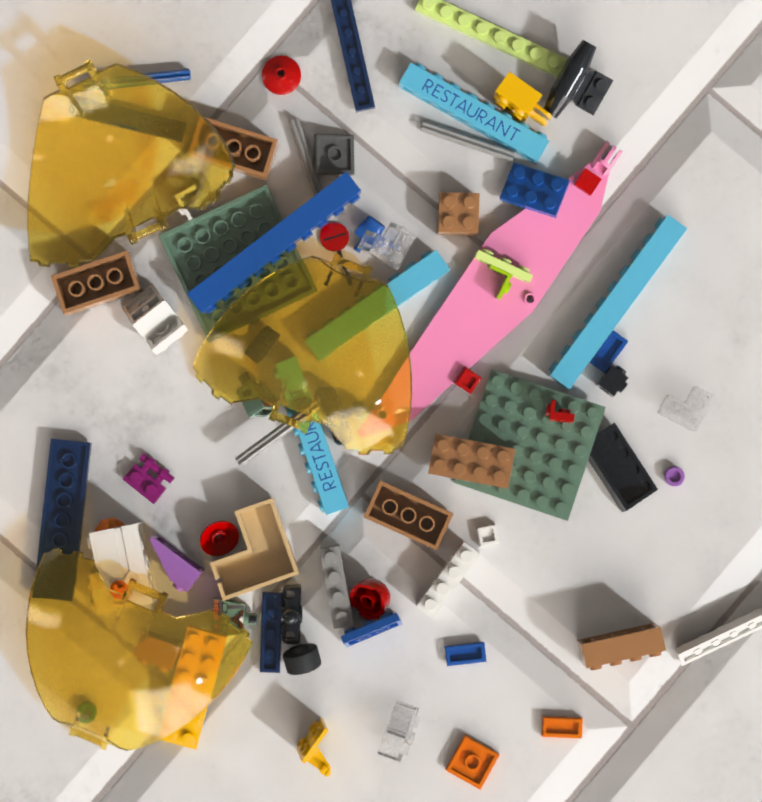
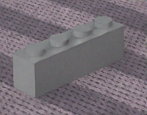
M340 545L320 548L334 629L353 626L354 619Z

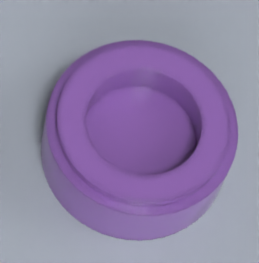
M672 466L665 470L664 480L668 485L679 486L683 483L685 475L681 468Z

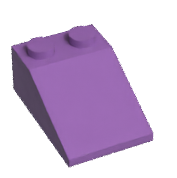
M159 535L152 536L150 542L170 581L173 582L172 586L180 592L189 591L205 569Z

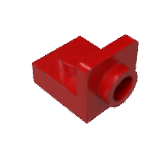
M553 399L551 404H547L546 416H550L549 421L574 423L575 414H572L571 410L559 409L558 412H554L556 400Z

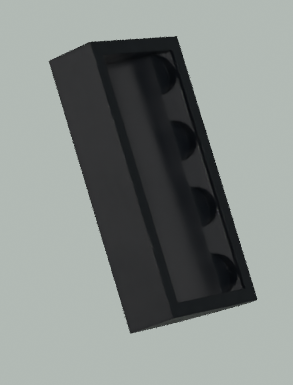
M615 423L597 433L588 461L621 512L628 511L657 491L658 488Z

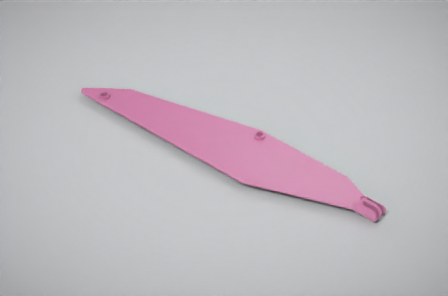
M606 141L592 162L568 178L570 184L557 218L524 209L490 233L480 251L482 249L489 250L494 253L493 257L497 259L504 257L512 261L511 265L517 268L519 265L530 270L529 273L533 275L531 281L526 283L512 276L509 281L512 285L508 293H504L500 300L495 299L505 276L488 269L489 265L473 259L358 429L359 435L366 436L413 420L453 384L464 366L468 369L471 368L534 311L600 213L609 172L623 151L619 150L608 164V160L617 147L612 145L604 158L601 159V156L610 144V142ZM585 168L602 179L591 196H588L574 186ZM529 295L533 298L531 303H528L526 300ZM379 410L385 411V415L383 417L378 416L377 413Z

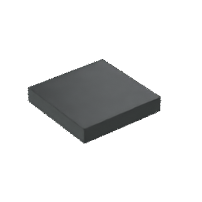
M314 134V174L342 175L347 171L350 176H353L354 135Z

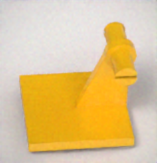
M319 718L318 721H314L311 724L308 735L305 738H301L298 742L297 752L301 762L304 764L306 761L318 768L321 774L327 777L331 774V767L317 746L329 730L324 720Z

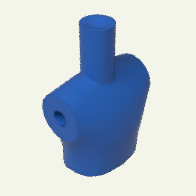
M368 215L354 231V234L360 239L353 249L360 253L366 243L375 247L381 238L385 226Z

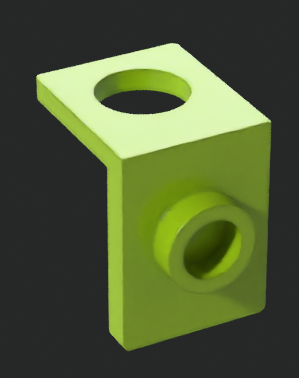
M489 265L488 269L505 276L495 299L500 300L503 294H507L510 290L512 283L509 281L512 274Z

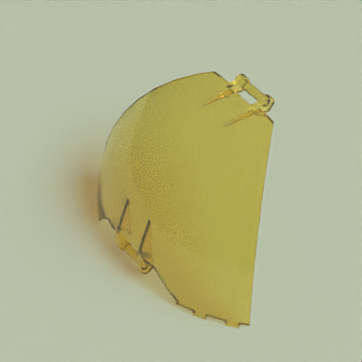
M89 59L83 65L63 75L58 74L54 76L59 90L43 98L31 161L27 209L29 261L37 262L39 266L50 267L51 263H63L67 267H79V263L95 261L94 259L115 238L126 235L131 245L138 243V240L159 230L164 231L168 229L166 217L178 209L203 211L211 202L214 204L220 198V191L233 178V171L236 165L224 139L210 121L186 99L153 78L124 65L115 63L97 71L94 63ZM86 72L91 75V77L71 87H68L65 83ZM154 218L157 219V223L136 232L135 227Z
M335 253L332 262L315 256L300 259L280 268L259 281L238 298L219 318L204 340L193 365V369L196 371L195 377L200 383L204 381L212 389L211 394L218 400L221 397L232 405V403L260 399L273 406L269 420L273 422L276 420L301 430L304 434H307L312 421L327 425L337 439L345 446V449L358 450V455H369L371 451H384V454H393L396 449H402L407 434L412 402V370L407 336L399 309L388 285L369 277L373 267L368 265L365 267L342 258L337 253ZM337 265H340V266H343V267H345V268L351 269V270L356 271V272H358V273H361V274H363V275H362V276H359V275L354 274V273H352V272H349V271H347V270L341 269V268L337 267ZM282 405L305 414V421L301 422L278 413L280 406Z
M53 548L50 553H44L30 590L26 616V645L30 672L37 693L51 718L71 728L70 736L80 737L100 746V749L105 751L109 744L126 751L144 747L174 733L190 722L221 693L235 675L253 642L249 639L250 633L244 628L239 631L230 624L231 618L226 614L222 613L221 616H218L207 609L204 612L175 618L161 611L169 596L168 593L164 591L163 593L138 583L133 578L129 580L123 594L108 589L94 564L95 560L83 558V552L74 551L71 555L61 554V549ZM135 590L158 600L154 611L129 601L132 591Z

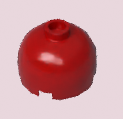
M375 578L364 579L357 583L350 591L349 596L353 609L356 607L360 612L359 615L368 620H375L382 616L388 609L391 599L387 586Z

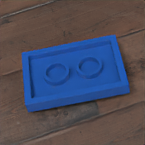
M513 163L500 195V201L557 218L570 180Z
M391 611L381 616L382 619L376 622L372 619L364 622L363 627L359 629L353 627L345 630V635H342L341 639L345 646L350 647L400 626L402 621L397 613L393 614Z

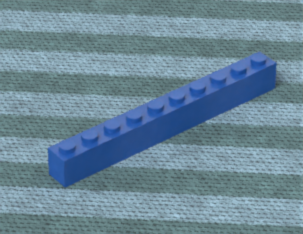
M346 171L188 292L187 295L202 314L206 312L207 314L212 313L218 308L216 304L222 300L223 302L229 300L233 296V291L237 288L241 290L249 284L248 280L253 276L259 277L265 272L264 268L267 265H274L281 259L280 255L284 252L290 253L297 247V242L301 239L305 241L313 235L312 231L317 227L321 229L328 224L329 221L327 219L333 215L335 217L340 215L345 210L343 207L348 203L352 205L361 198L359 196L361 189Z

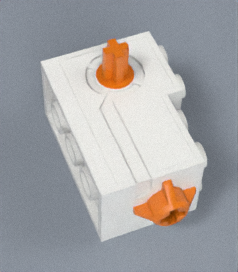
M115 517L101 520L95 532L89 533L90 537H87L88 547L92 549L94 556L91 557L92 567L97 571L90 574V578L87 579L89 591L92 590L94 597L91 599L93 610H96L98 615L154 603L158 600L143 523L138 522L125 525Z

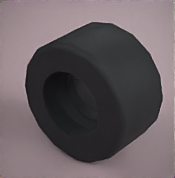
M313 643L297 645L283 653L285 667L290 675L309 673L321 665L318 647Z

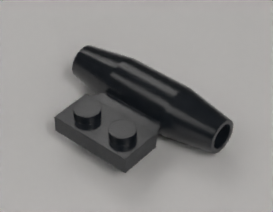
M582 40L569 56L548 95L544 109L556 119L571 100L575 106L594 116L614 81L596 70H589L597 47L585 40Z

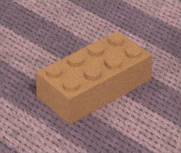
M201 116L189 155L191 158L268 181L279 142L278 139Z
M128 251L51 276L62 312L67 316L143 291L131 253Z
M435 434L428 474L508 489L516 449Z
M381 480L364 514V518L435 550L438 549L453 516L452 512Z
M656 623L577 640L582 664L586 668H590V670L601 669L602 665L609 663L610 666L620 665L622 660L627 659L630 662L642 659L641 656L645 655L656 657L662 655L661 652L666 651L661 627Z

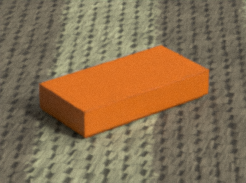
M542 716L541 736L582 738L583 718Z

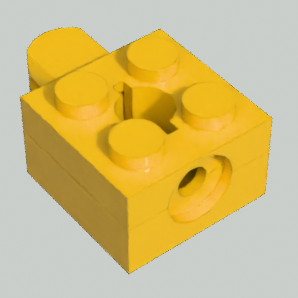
M509 71L495 91L493 97L495 105L503 110L505 108L509 110L511 116L518 121L523 120L525 122L530 117L543 127L547 125L546 120L552 118L549 112L538 105L542 94Z

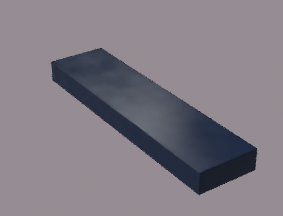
M262 592L260 672L280 673L283 592Z

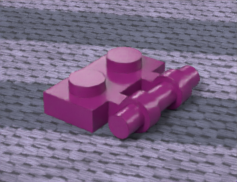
M143 453L139 460L144 463V466L141 468L134 464L123 480L151 503L155 504L167 489L161 484L162 481L165 479L168 483H171L175 477L169 473L170 471L166 467L162 468L157 464L152 456L149 457ZM150 468L158 474L156 479L147 473Z

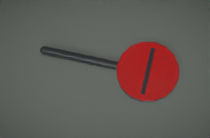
M329 223L321 230L320 242L328 251L338 253L348 286L351 287L352 283L341 252L348 244L349 232L340 223Z

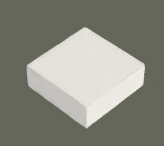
M496 524L476 527L480 547L500 543Z

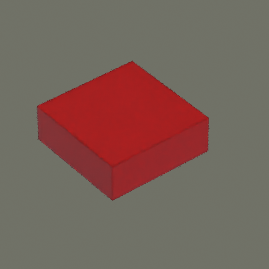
M585 168L574 186L588 196H591L602 179Z
M464 366L453 383L471 394L482 378Z

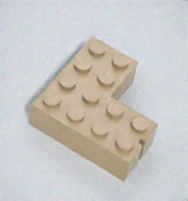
M274 497L234 511L247 549L210 562L215 580L222 578V581L217 583L223 601L300 574Z

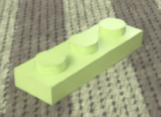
M486 249L476 251L474 259L487 265H493L526 283L531 281L533 275L529 273L530 270L521 265L517 268L511 265L512 261L504 257L497 259L493 257V252Z

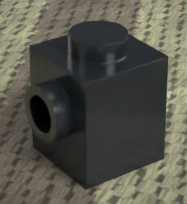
M612 365L597 382L596 386L610 397H614L618 391L621 393L628 385L626 380L629 377L625 375L626 371L618 365L616 367Z

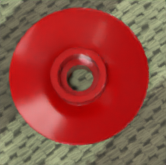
M275 56L269 59L262 69L263 84L270 92L277 95H286L293 92L301 80L299 65L288 56ZM279 71H284V76L279 77L277 75Z
M213 522L201 533V548L211 556L225 555L237 545L239 532L231 522Z

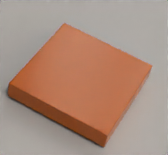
M464 734L445 770L481 790L500 754Z

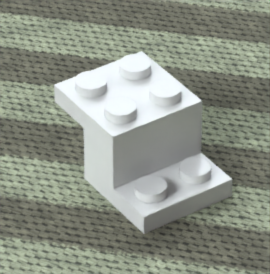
M153 283L121 307L131 324L147 341L156 355L166 350L172 342L181 338L188 331L177 313L163 298Z

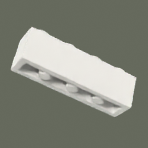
M463 541L416 603V607L433 619L480 556V553Z

